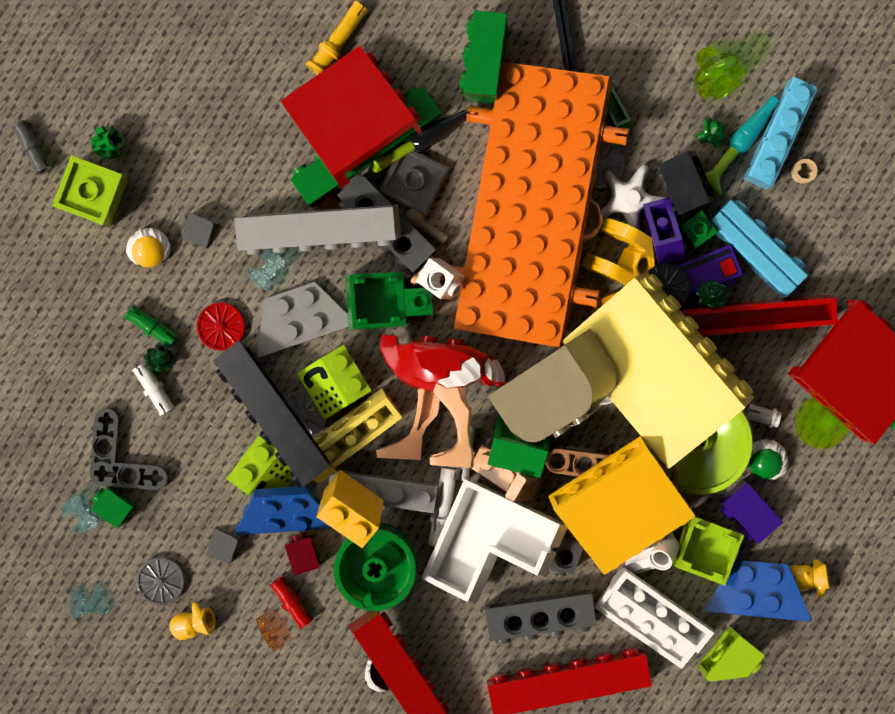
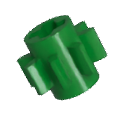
M113 125L107 128L101 126L94 130L96 135L90 138L93 152L101 156L102 160L109 157L114 159L121 155L119 150L125 147L121 132L114 129Z

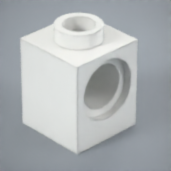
M429 258L416 282L440 299H452L461 291L463 286L461 283L466 276L442 259ZM442 274H444L446 279L443 287L440 284Z

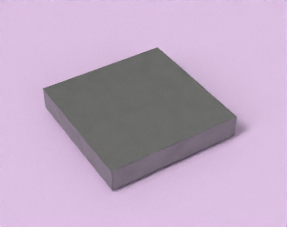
M413 151L392 163L379 192L411 209L418 210L426 216L450 167L420 152Z

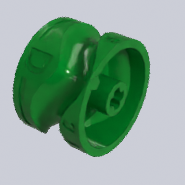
M384 523L379 524L378 530L363 548L345 538L334 562V579L339 592L349 603L367 611H382L396 606L404 600L414 584L417 567L415 549L402 531ZM373 563H375V565L379 563L380 566L378 570H374L372 568Z

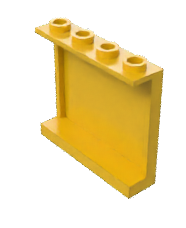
M641 436L548 496L554 511L604 575L618 568L633 556L640 554L644 549L663 539L667 534L685 525L695 517L686 499L684 500Z

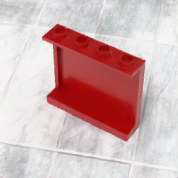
M361 46L352 50L281 100L289 115L341 188L350 183L345 175L409 129L414 127L418 134L422 132L417 123L421 120L412 106L407 109L404 105L407 100L399 88L392 89L390 85L393 82L385 70L380 72L377 69L379 63L371 51L366 54Z
M861 299L846 300L845 303L849 306L846 312L801 367L793 366L788 375L862 442L875 445L895 420V333L890 329L892 327L891 324L884 318L877 317L872 312L873 308L866 301Z

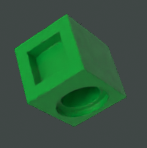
M703 211L696 213L678 226L681 237L690 250L697 248L718 233Z
M426 288L404 289L406 317L433 315L432 293Z
M110 486L105 490L101 488L92 499L95 504L91 511L117 529L125 523L138 504L116 488Z

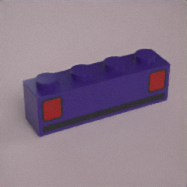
M731 245L677 265L689 279V296L696 293L702 281L708 283L710 279H713L727 287L737 283L736 277L743 275Z

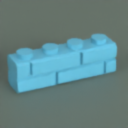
M795 77L787 81L779 98L780 102L775 107L771 115L772 119L769 120L749 163L750 167L747 168L743 176L744 180L766 190L773 187L818 89L816 86Z
M730 199L709 219L718 232L716 235L727 246L731 245L733 251L780 298H786L809 275L804 270L806 265L796 256L791 258L785 252L787 249L786 245L776 237L772 239L766 233L768 230L766 225L759 219L753 220L747 214L749 209L740 200L735 202L733 199Z

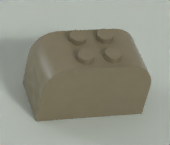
M589 329L488 395V398L510 431L519 439L527 442H538L551 434L556 438L566 432L571 426L578 425L587 419L589 415L601 408L598 403L609 396L616 386V369L591 329Z

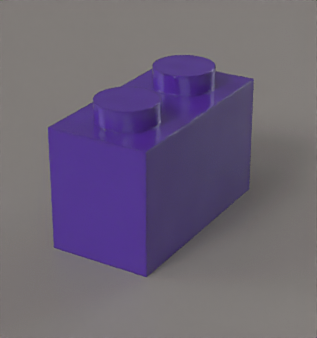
M670 197L643 204L646 224L652 238L658 265L685 259L683 240L675 214L671 209L673 207Z
M743 480L718 501L723 506L720 510L721 513L730 522L735 519L741 526L738 531L744 535L748 542L753 539V541L760 544L783 523L753 488Z

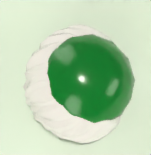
M761 439L753 443L752 456L748 464L749 468L755 476L762 479L782 477L788 467L787 452L779 442L774 440Z

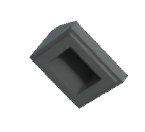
M189 213L182 239L207 249L217 224Z
M216 528L207 554L224 563L231 564L241 537Z

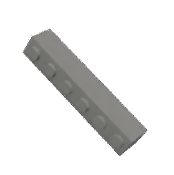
M398 204L245 215L234 218L238 251L247 250L248 255L261 254L263 249L273 248V253L288 252L289 247H299V251L315 250V245H325V249L341 248L343 243H351L352 248L365 247L367 242L377 241L378 246L393 245L394 240L401 237Z

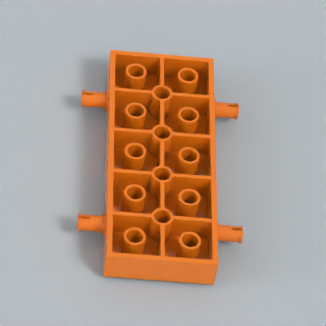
M502 62L500 81L497 88L498 97L495 100L494 107L489 109L473 105L469 106L468 112L470 114H467V122L490 125V132L466 263L463 268L452 266L466 276L461 283L463 286L460 291L454 329L561 348L565 345L562 341L567 335L573 303L597 308L599 301L588 297L599 298L600 290L576 287V280L599 154L603 142L627 146V137H629V128L612 127L605 124L612 88L609 76ZM444 274L441 275L440 281H446Z

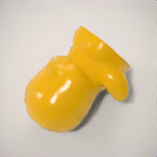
M813 560L812 567L809 565L790 566L801 592L816 589V596L822 598L826 590L830 588L827 564H823L820 560Z
M193 602L192 613L183 612L173 616L170 621V631L178 640L194 638L199 633L210 635L216 625L214 612L210 607L200 608L198 603Z

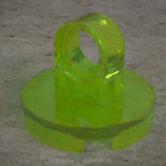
M705 47L696 55L699 70L695 74L693 84L702 99L707 100V97L711 96L715 100L721 99L731 94L740 86L738 80L742 75L746 76V65L738 54L731 52L720 54L714 47ZM714 56V57H712L711 59H709L707 62H705L704 64H702V63H703V60H704L706 57Z
M813 397L802 402L795 412V433L809 447L817 449L832 448L840 443L847 433L848 428Z

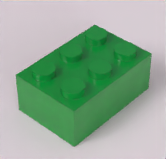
M474 10L473 18H468L466 34L470 44L464 46L463 62H465L466 72H461L459 89H461V94H464L467 102L494 105L498 97L497 88L500 81L502 62H504L508 34L507 14Z

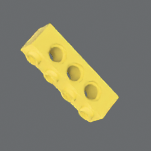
M381 388L314 439L336 468L399 421L402 416L398 407L384 389Z

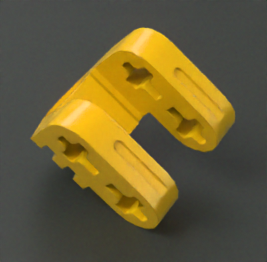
M604 217L600 232L629 245L624 248L617 264L586 253L580 265L597 275L626 286L635 277L646 273L655 266L652 238L633 226Z

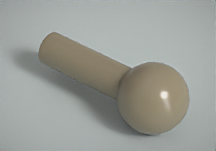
M409 209L404 214V218L415 229L422 230L442 245H445L449 240L448 235L427 222L424 214L418 210Z

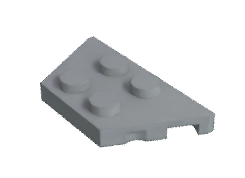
M316 282L266 298L263 303L257 356L260 358L347 328V313Z

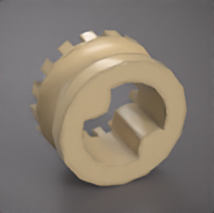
M801 159L791 169L792 178L800 184L811 182L815 179L818 172L817 165L810 159ZM801 164H805L811 169L807 179L800 177L798 171L801 170Z

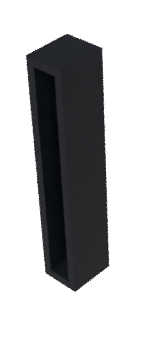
M237 341L213 360L218 366L216 370L218 376L223 382L230 383L233 388L230 391L237 402L245 404L248 409L245 411L247 417L253 424L258 423L263 431L260 432V435L268 445H274L278 451L275 453V456L284 467L289 466L293 472L290 477L299 488L303 486L312 491L337 471L246 345Z

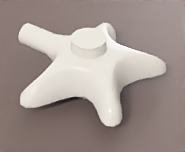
M642 165L627 182L618 180L609 170L604 172V179L610 188L611 198L600 210L603 219L614 213H621L624 215L628 225L640 230V213L644 208L643 204L665 198L646 193L644 184L649 172L647 165Z

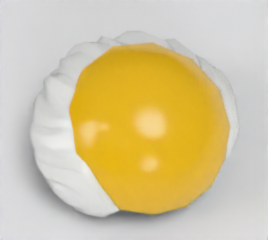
M152 227L143 228L136 231L129 238L126 245V253L135 264L152 268L158 266L169 256L171 246L167 236L160 230L153 229Z

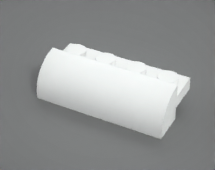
M625 567L613 576L610 585L594 606L599 612L681 669L695 652H700L714 634V630Z

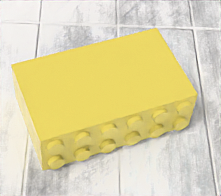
M647 272L631 280L562 342L566 345L591 329L616 369V386L608 397L669 469L741 412L754 397L752 395L753 390L744 380L740 381L733 373L735 369L732 364L725 358L721 359L715 352L717 348L714 343L707 337L703 338L697 331L699 329L697 323L690 316L685 317L680 311L681 305L672 295L668 296L663 291L662 282L654 274L650 275Z

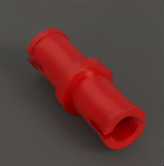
M283 575L275 579L269 586L283 603L281 605L283 610H287L299 629L307 626L314 618L300 601L302 598L299 593L295 594Z

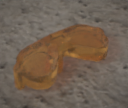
M261 615L256 618L258 628L269 647L276 651L282 647L271 636L276 630L274 627L267 630L266 624L263 622L265 616Z

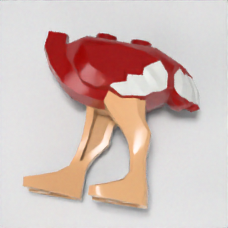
M381 334L379 348L386 364L405 385L418 389V403L414 425L410 434L399 442L379 447L376 450L377 457L421 460L422 436L426 427L438 415L439 403L441 401L454 417L458 441L453 448L431 455L430 465L474 468V453L470 439L471 409L466 401L465 388L476 382H480L488 387L506 384L504 370L498 359L470 345H464V339L448 338V343L437 342V337L421 336L420 341L415 340L399 345L398 336Z

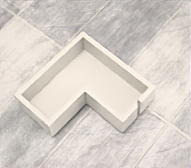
M464 479L422 575V579L467 602L479 601L498 556L537 576L547 575L556 555V552L552 551V549L559 548L567 526L563 522L521 502H512L504 494L477 481Z

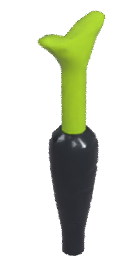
M462 110L453 116L420 128L422 132L420 134L417 131L414 132L407 143L386 155L374 159L368 169L369 173L375 174L382 171L390 164L413 151L423 152L429 149L458 125L465 122L468 113L466 110Z

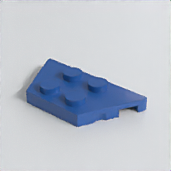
M297 486L253 490L250 502L243 510L241 521L236 524V535L329 529L332 527L316 517L321 499L315 496L313 490L310 491L303 486L301 488Z
M735 560L726 585L719 584L706 606V612L812 622V617L805 605L790 565Z

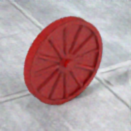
M214 303L207 306L200 313L196 324L197 334L202 343L207 347L218 351L227 350L243 338L245 321L240 311L234 306L227 303Z

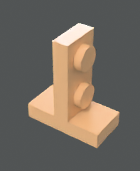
M482 444L474 458L475 467L472 469L507 492L505 497L512 502L532 500L545 477L541 475V478L531 477L530 475L487 465L490 446Z

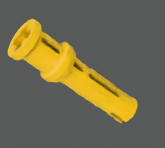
M357 1L353 2L328 40L321 42L318 45L320 49L313 59L306 62L305 65L311 71L318 75L331 66L334 60H339L341 54L339 51L365 14L368 13L367 8H363V5Z

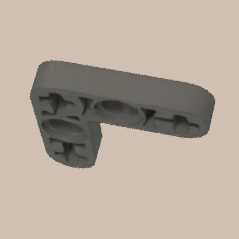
M112 408L99 410L94 418L90 463L91 480L100 486L159 490L165 487L169 481V473L163 466L117 462L121 424L120 415ZM107 412L110 418H114V423L108 426V432L114 431L113 436L108 434L99 435V430L105 431L106 424L101 422V417L106 416ZM102 439H108L112 443L113 448L109 454H103L99 450L98 445ZM105 466V471L115 472V466H118V482H114L115 476H107L104 478V481L101 480V476L96 473L97 470ZM126 468H133L137 473V478L133 483L126 482L123 478V472ZM142 469H146L144 475H152L157 470L158 474L163 476V480L155 485L154 480L144 479V484H140L143 477Z

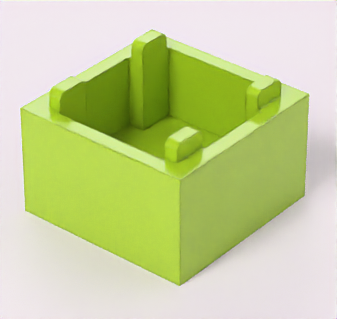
M71 155L52 206L110 228L129 178Z
M695 515L694 518L683 526L678 539L680 550L672 565L725 586L744 535L736 530Z

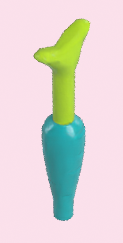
M771 95L767 102L733 134L730 139V148L715 167L705 173L709 184L716 194L722 195L720 177L738 154L745 153L752 146L772 111L779 104L780 101L776 97Z

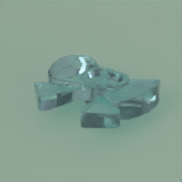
M266 250L258 254V256L267 265L262 267V271L249 268V279L254 281L259 288L271 291L279 271L285 269L288 263L280 255Z
M82 493L72 496L62 506V517L74 513L75 518L79 520L72 529L73 532L83 534L96 527L100 522V517L92 513L91 508L85 503V497Z
M94 584L92 598L84 599L81 587L77 586L70 593V596L73 597L70 602L72 617L77 619L89 613L106 615L109 610V602L106 595H104L105 588Z

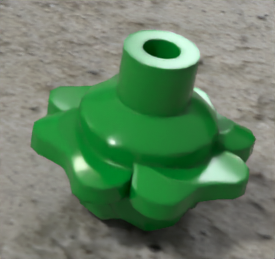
M707 117L704 120L703 131L697 133V139L700 143L708 141L715 148H719L722 145L721 140L726 136L725 128L719 120L713 121L710 117Z

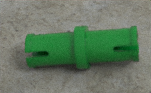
M135 304L124 317V319L142 329L144 335L147 337L151 335L166 345L167 348H170L179 336L178 333L160 323L158 317H151Z

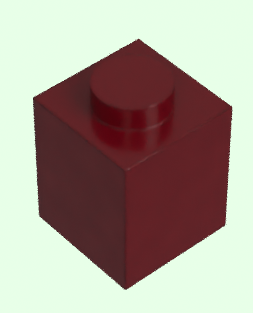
M300 532L289 536L290 541L286 542L285 549L293 575H299L320 568L322 564L313 534L306 536L305 532Z

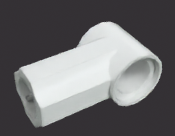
M666 535L663 539L644 549L640 554L625 561V566L635 574L654 568L667 570L673 564L680 550L679 542L676 538Z

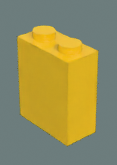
M339 470L324 489L316 517L363 548L379 528L384 500Z

